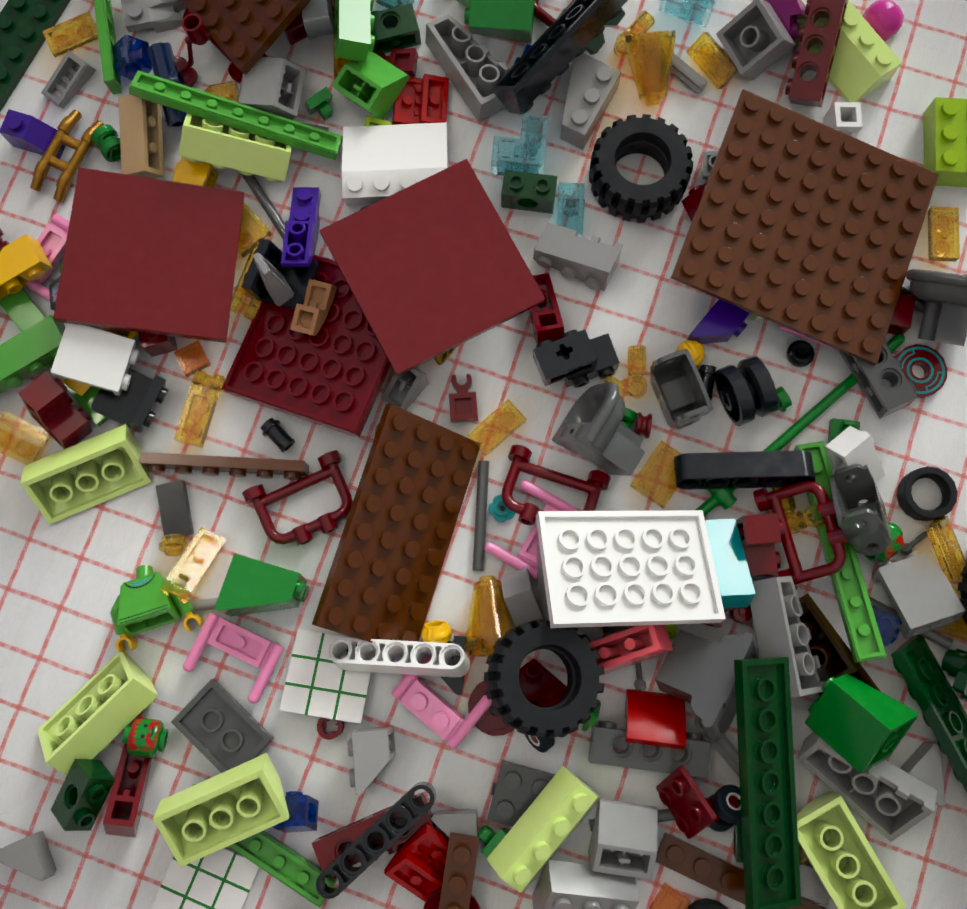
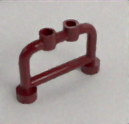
M522 445L511 446L508 458L512 462L502 488L501 497L503 504L509 510L520 514L518 520L521 523L530 526L534 525L538 511L544 510L539 509L534 504H523L513 499L512 494L520 471L589 493L583 511H595L601 490H607L611 477L607 473L591 470L587 481L529 463L532 455L530 449Z
M338 450L328 452L318 458L321 470L271 493L266 494L262 484L250 487L242 492L245 502L253 504L265 534L271 541L282 545L296 541L297 545L300 546L313 540L311 534L318 530H322L323 534L339 528L336 522L348 516L353 500L338 466L342 462ZM332 477L342 501L341 507L334 512L318 517L312 522L300 525L290 532L284 534L277 532L266 506Z
M802 481L770 492L766 488L753 491L754 500L759 511L763 512L772 509L773 513H778V518L782 520L784 525V537H781L789 569L778 571V577L792 576L795 589L797 590V584L832 575L844 566L846 560L844 544L849 542L841 528L837 525L833 499L829 500L824 487L813 481ZM805 492H811L817 499L818 510L827 530L826 534L834 552V559L828 564L802 570L781 500Z

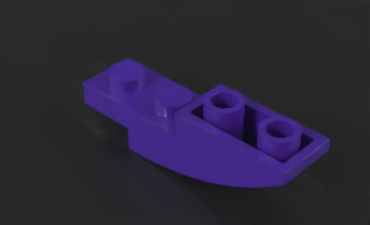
M293 187L289 221H286L281 258L282 267H309L312 262L320 226L319 205L321 194L319 187Z

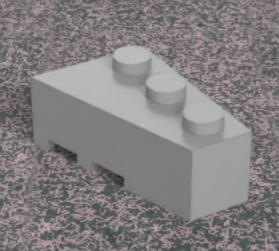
M584 53L573 58L561 125V140L579 149H584L618 89L621 76L620 70Z
M547 222L534 248L533 259L536 260V263L547 269L550 267L554 268L568 279L576 278L584 282L590 289L605 291L618 265L623 244L615 242L613 247L599 243L600 237L592 235L590 240L577 236L578 232L576 230Z
M556 860L547 861L532 894L533 909H636L639 903L634 877L594 872L590 864Z

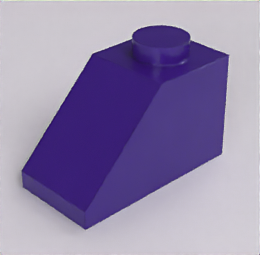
M8 109L0 128V134L13 147L44 155L57 132L55 128L31 115ZM62 144L56 158H61L66 145Z
M719 299L690 333L687 340L708 344L728 342L733 335L738 338L748 325L744 321L749 313L744 309Z

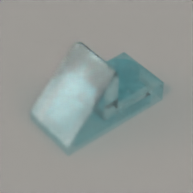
M559 182L556 225L576 230L578 232L577 236L582 237L585 183Z

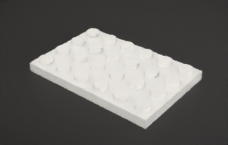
M703 510L538 511L536 523L550 628L721 623L726 619Z

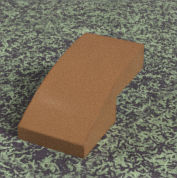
M309 279L303 305L296 304L290 330L316 336L329 313L337 286Z

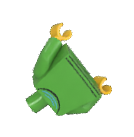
M150 565L137 567L135 570L136 579L124 582L121 585L120 595H118L110 612L115 633L120 636L116 642V649L120 652L126 651L125 640L129 643L131 651L137 648L138 641L133 635L180 621L181 615L185 616L183 625L187 631H193L189 625L191 618L196 619L200 627L203 625L201 616L192 613L193 607L184 590L172 579H165L158 572L153 573V568Z

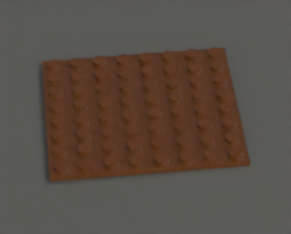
M743 89L671 279L875 366L878 363L938 174Z

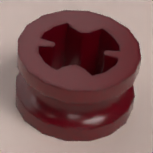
M638 412L635 433L649 438L652 414L643 416L642 413Z
M320 718L317 723V731L324 739H334L343 732L344 721L336 720L335 726H338L337 731H331L328 734L324 730L327 726H323L324 721H331L332 719Z

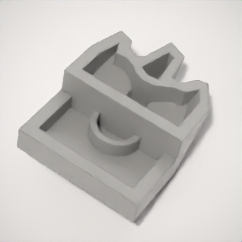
M121 0L125 27L129 33L153 27L157 33L173 30L181 26L183 16L178 12L186 9V6L180 0Z

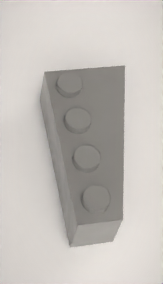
M449 13L427 23L425 44L477 121L479 122L505 109L506 107L491 88L506 74L509 67L502 61L499 63L491 56L490 50L483 44L479 45L472 38V34Z
M792 576L753 581L755 596L750 606L753 616L752 627L756 633L758 643V658L789 657L791 697L823 692L821 689L826 680L820 681L817 669L821 667L818 655L812 656L808 643L812 637L809 628L800 620L803 610Z
M815 732L804 739L798 759L835 793L841 795L845 802L890 842L934 812L938 790L892 763L883 760L860 774Z

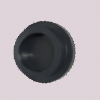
M797 340L790 344L786 355L792 365L805 367L813 361L815 352L810 343Z

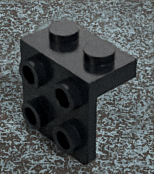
M261 238L254 254L258 252L285 277L294 292V297L281 306L295 309L297 303L303 305L309 279L314 280L319 263L312 259L309 267H282V251L271 240ZM253 257L241 287L257 301L275 304L264 285Z
M129 368L128 374L132 375L128 390H122L121 396H117L111 391L100 389L91 407L93 411L122 425L126 424L128 428L141 433L144 427H150L156 415L153 410L157 402L162 404L168 389L165 388L166 379L158 375L152 379Z

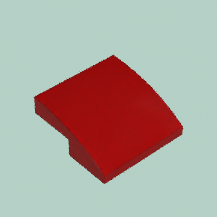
M424 74L423 78L410 76L394 102L392 125L447 122L449 78Z
M632 689L626 690L625 742L684 750L686 747L685 701L670 694Z
M426 823L397 851L384 869V874L426 902L433 892L442 888L449 839Z

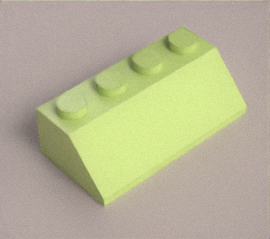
M848 0L829 81L847 102H858L891 80L902 62ZM826 17L819 18L815 25L823 27L828 24L829 19ZM807 18L797 19V22L800 23V28L802 25H806ZM814 44L809 48L808 52L817 54L822 50L823 46Z
M187 113L183 123L178 156L185 157L190 162L198 163L202 161L210 163L218 169H235L243 175L251 176L255 174L263 176L271 182H278L279 180L285 182L292 146Z
M124 424L23 466L20 484L47 522L52 524L151 483L152 479L148 468L139 463L141 449L128 426Z
M119 651L37 730L46 764L66 776L75 759L92 760L101 750L106 749L126 726H130L133 719L145 708H148L158 696L151 679L125 651Z
M265 753L162 799L153 820L179 866L183 867L288 820L289 812L280 777L268 754Z
M562 766L488 856L487 861L499 877L520 893L527 890L545 868L547 861L553 858L601 797L566 767Z
M829 790L806 804L797 814L798 843L837 909H903L907 907L841 795Z

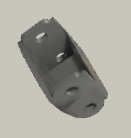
M688 349L676 351L653 361L650 367V383L670 427H676L677 429L687 427L712 411L713 408L708 393Z
M854 464L836 470L834 475L830 476V485L837 521L844 536L859 554L868 556L881 554L885 551L886 547L892 544V536L884 502L868 466ZM848 475H855V476H856V477L853 478V479H847V478H846ZM860 500H868L866 503H859Z

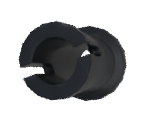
M700 365L698 372L709 399L712 400L717 367Z
M270 418L260 428L263 431L262 435L264 437L268 436L283 453L295 443V440L279 425V420Z

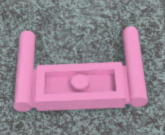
M58 214L52 217L51 224H47L37 239L53 268L47 271L41 279L32 280L24 285L54 305L56 304L57 293L45 287L42 283L47 281L65 252L70 221Z
M523 480L520 483L521 490L546 503L544 511H575L576 509L573 505L528 480ZM535 523L517 556L492 542L485 544L484 550L517 570L527 568L530 577L535 580L537 579V545H539L537 523Z
M209 612L183 664V669L187 672L194 670L208 643L257 668H261L248 696L249 702L253 704L258 703L285 647Z
M432 654L425 655L421 660V664L428 663L432 658ZM405 674L391 694L400 700L401 704L442 740H446L453 749L460 745L493 703L491 699H487V695H484L464 719L461 713L424 681L417 678L419 675Z

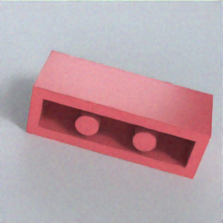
M637 625L588 644L591 649L597 648L601 657L597 658L596 662L598 666L603 665L604 674L673 651L666 625Z

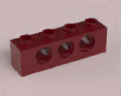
M807 0L805 15H808L806 25L801 26L798 37L801 47L799 52L794 53L792 68L795 71L793 79H788L785 94L789 95L790 103L822 108L848 0ZM826 17L829 19L828 24L823 27L815 25L819 18ZM814 44L823 46L822 50L817 54L808 52L809 48ZM812 70L816 72V76L812 80L804 81L802 79L806 71Z
M423 792L414 795L417 803L427 804ZM391 806L313 841L312 846L321 870L323 871L343 852V842L353 843ZM397 810L392 814L394 823L396 819L401 817L407 819V815L403 811ZM431 810L423 815L409 831L405 832L386 850L389 855L397 852L426 823L435 829L436 824L431 820ZM383 836V842H382V843H380V844H374V845H375V846H382V845L385 843L384 836ZM357 853L347 857L351 866L359 862L362 865V859Z

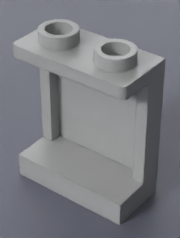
M931 550L924 553L915 551L905 556L903 560L897 562L888 560L877 567L873 580L875 583L881 582L902 621L899 630L904 639L958 622L965 613V608Z

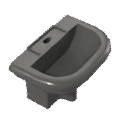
M921 269L908 270L906 278L910 281L912 293L916 298L926 302L918 339L964 346L967 336V275Z
M612 382L597 384L586 390L572 406L552 438V441L583 456L609 475L631 476L645 454V451L639 448L643 438L621 423L625 414V402L620 395L618 385Z
M680 629L672 644L673 651L668 652L655 681L660 691L690 703L698 725L705 730L708 739L717 742L728 731L736 715L734 660L756 658L753 636L748 632L742 635L730 634L722 637L718 643H713Z

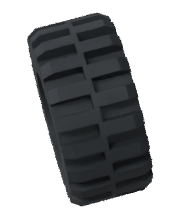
M634 114L627 116L626 121L618 119L613 122L612 128L609 126L602 131L601 137L597 138L594 144L589 171V182L592 184L591 191L593 196H599V205L602 208L607 206L609 214L614 217L617 214L622 215V220L630 222L631 218H635L637 223L646 222L648 217H651V220L654 221L661 218L662 212L666 215L670 213L674 206L678 205L683 198L693 170L691 147H686L688 140L685 135L677 133L679 128L672 123L670 126L665 124L666 120L658 117L656 120L650 118L651 115L643 114L642 118H636ZM630 154H645L660 164L664 177L648 185L634 184L626 180L619 173L616 162Z
M539 619L512 628L504 634L505 636L502 639L497 640L493 646L494 652L488 655L486 661L489 667L488 672H484V681H488L489 689L485 690L487 699H491L494 704L491 708L496 715H500L503 718V722L507 726L515 728L517 732L525 735L554 738L561 737L564 733H572L578 730L579 724H586L591 719L589 712L597 710L601 702L596 699L597 694L604 692L605 684L599 683V675H604L603 665L598 666L596 659L601 656L597 648H590L588 644L591 643V640L586 634H578L577 627L550 628L549 620ZM538 649H547L554 652L562 660L567 671L568 681L565 693L558 703L550 707H539L530 703L522 693L519 684V670L524 658L529 653Z

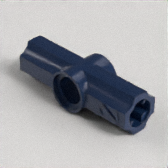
M159 42L147 47L154 75L185 85L181 73L177 70L171 44L169 42ZM162 105L167 126H183L187 113Z

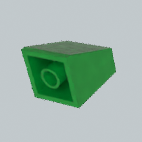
M470 0V8H465L464 24L469 25V31L472 34L532 44L535 0Z
M234 553L214 609L228 616H238L298 608L300 602H305L309 586L306 585L307 580L298 572Z
M846 673L837 678L831 677L824 683L821 689L824 693L809 707L810 715L805 724L862 774L892 755L920 714Z

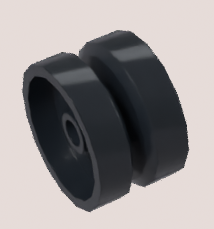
M751 356L739 361L737 368L733 365H728L715 372V384L720 401L735 425L742 426L752 422L755 419V414L764 417L778 410V395L773 379L764 363L758 357Z

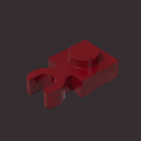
M416 48L391 49L390 56H386L384 53H375L409 76H416L418 60Z
M470 374L466 375L467 382L464 385H459L456 375H452V387L457 393L449 394L451 423L478 421L476 392H468L472 386Z

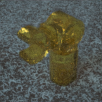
M642 11L626 31L618 35L614 44L615 54L622 58L625 57L628 61H633L635 69L639 72H642L646 66L640 59H645L650 63L654 57L652 52L639 48L640 45L638 44L655 23L654 17L647 11Z
M643 345L628 347V375L632 376L631 378H623L620 381L613 376L604 378L605 383L612 382L617 384L619 392L623 396L639 399L647 392L648 384L643 377L646 375V347Z
M794 496L781 500L791 534H797L801 530L806 529L807 526L821 527L824 525L823 520H813V513L819 511L818 506L811 505L805 508L803 512H795Z

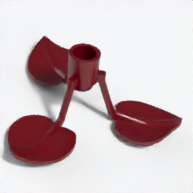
M186 8L181 25L187 34L185 42L188 50V62L183 57L175 56L174 58L177 70L181 73L184 84L193 87L198 78L196 70L192 68L194 64L193 43L204 45L210 40L229 61L231 60L213 40L201 17L198 14L191 13ZM232 62L228 68L229 75L234 81L241 83L243 72Z

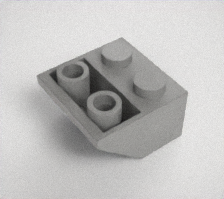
M261 57L246 75L243 73L237 102L293 120L298 114L306 69L284 58Z
M394 726L359 729L352 732V738H348L349 757L353 756L354 769H350L349 773L350 786L355 787L356 795L363 794L395 757Z
M599 798L588 849L592 871L651 880L657 857V807Z

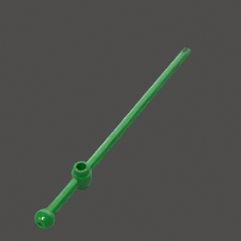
M897 334L887 342V347L891 353L905 341V336ZM851 373L763 451H780L858 383L854 375ZM707 489L711 494L710 497L696 510H703L705 517L719 504L724 510L728 509L737 501V498L733 495L735 489Z

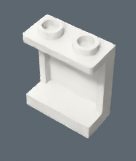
M67 323L50 373L54 378L73 380L111 391L115 395L121 396L122 390L127 391L132 375H129L128 371L131 364L136 365L140 350L136 349V341L86 325Z

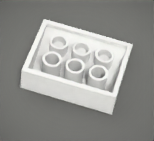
M447 122L343 127L342 198L347 206L372 205L449 167Z

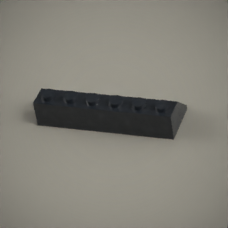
M574 0L491 90L510 113L524 114L528 112L534 105L533 101L550 89L552 86L551 82L556 76H560L568 70L571 60L574 57L580 56L587 49L586 44L605 30L604 25L622 12V6L628 0Z

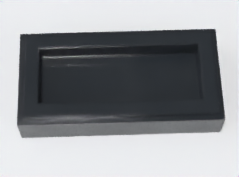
M178 480L156 485L164 539L168 540L194 534L185 481Z

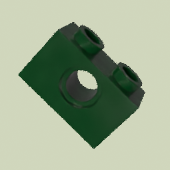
M412 3L400 4L394 8L372 11L370 13L374 15V26L371 35L375 36V42L372 52L388 53L391 52V49H404L421 44L420 31Z
M505 170L501 192V207L553 214L557 176Z
M74 760L51 808L52 813L64 831H89L92 829L115 781L101 760Z

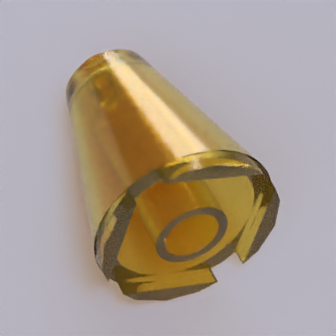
M675 30L640 33L638 36L632 37L631 35L623 36V43L640 101L645 100V106L661 104V98H666L676 40Z
M482 576L479 578V581L474 583L464 642L465 653L469 651L471 656L488 657V655L494 652L493 646L497 640L502 639L507 631L515 628L503 597L501 581L496 580L495 576Z

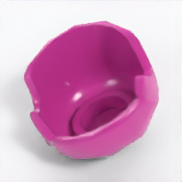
M878 0L872 3L862 15L884 42L899 31L904 19L900 6L892 0Z

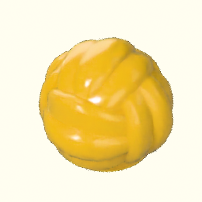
M692 340L680 343L676 351L688 349L696 367L701 365L705 357L704 346Z
M444 620L427 622L421 631L423 642L448 643L452 635L450 625Z

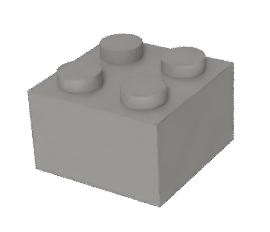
M754 0L716 33L739 73L752 80L796 45L771 4L764 0Z

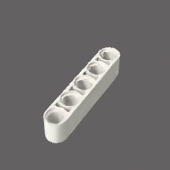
M340 637L334 639L327 649L329 658L338 667L346 671L462 677L470 669L469 657L462 647L453 643L371 639L370 641L373 642L371 643L358 638ZM349 649L347 656L340 659V654L344 650ZM372 651H376L375 657L366 661L367 655ZM404 652L403 658L398 662H394V657L398 653ZM432 654V658L428 663L421 664V660L425 655ZM461 656L458 664L454 666L449 665L452 657Z

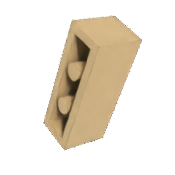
M133 95L118 97L122 174L152 179L163 177L161 104Z

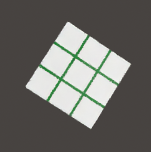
M297 629L279 711L361 724L371 672L342 670L329 658L327 654L329 644L334 639L344 636ZM349 649L344 650L340 654V659L347 656ZM376 651L370 652L367 655L366 661L373 659Z
M223 848L183 867L179 866L173 856L151 909H242L260 867L241 854L227 848Z

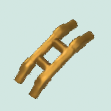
M73 110L58 125V130L43 157L35 166L30 188L40 192L50 166L62 171L56 184L57 188L53 199L64 202L76 171L90 146L93 145L91 134L95 129L104 124L97 120L91 127L87 128L80 138L81 141L69 136V134L75 127V124L82 118L81 113ZM62 144L75 150L69 163L56 158Z

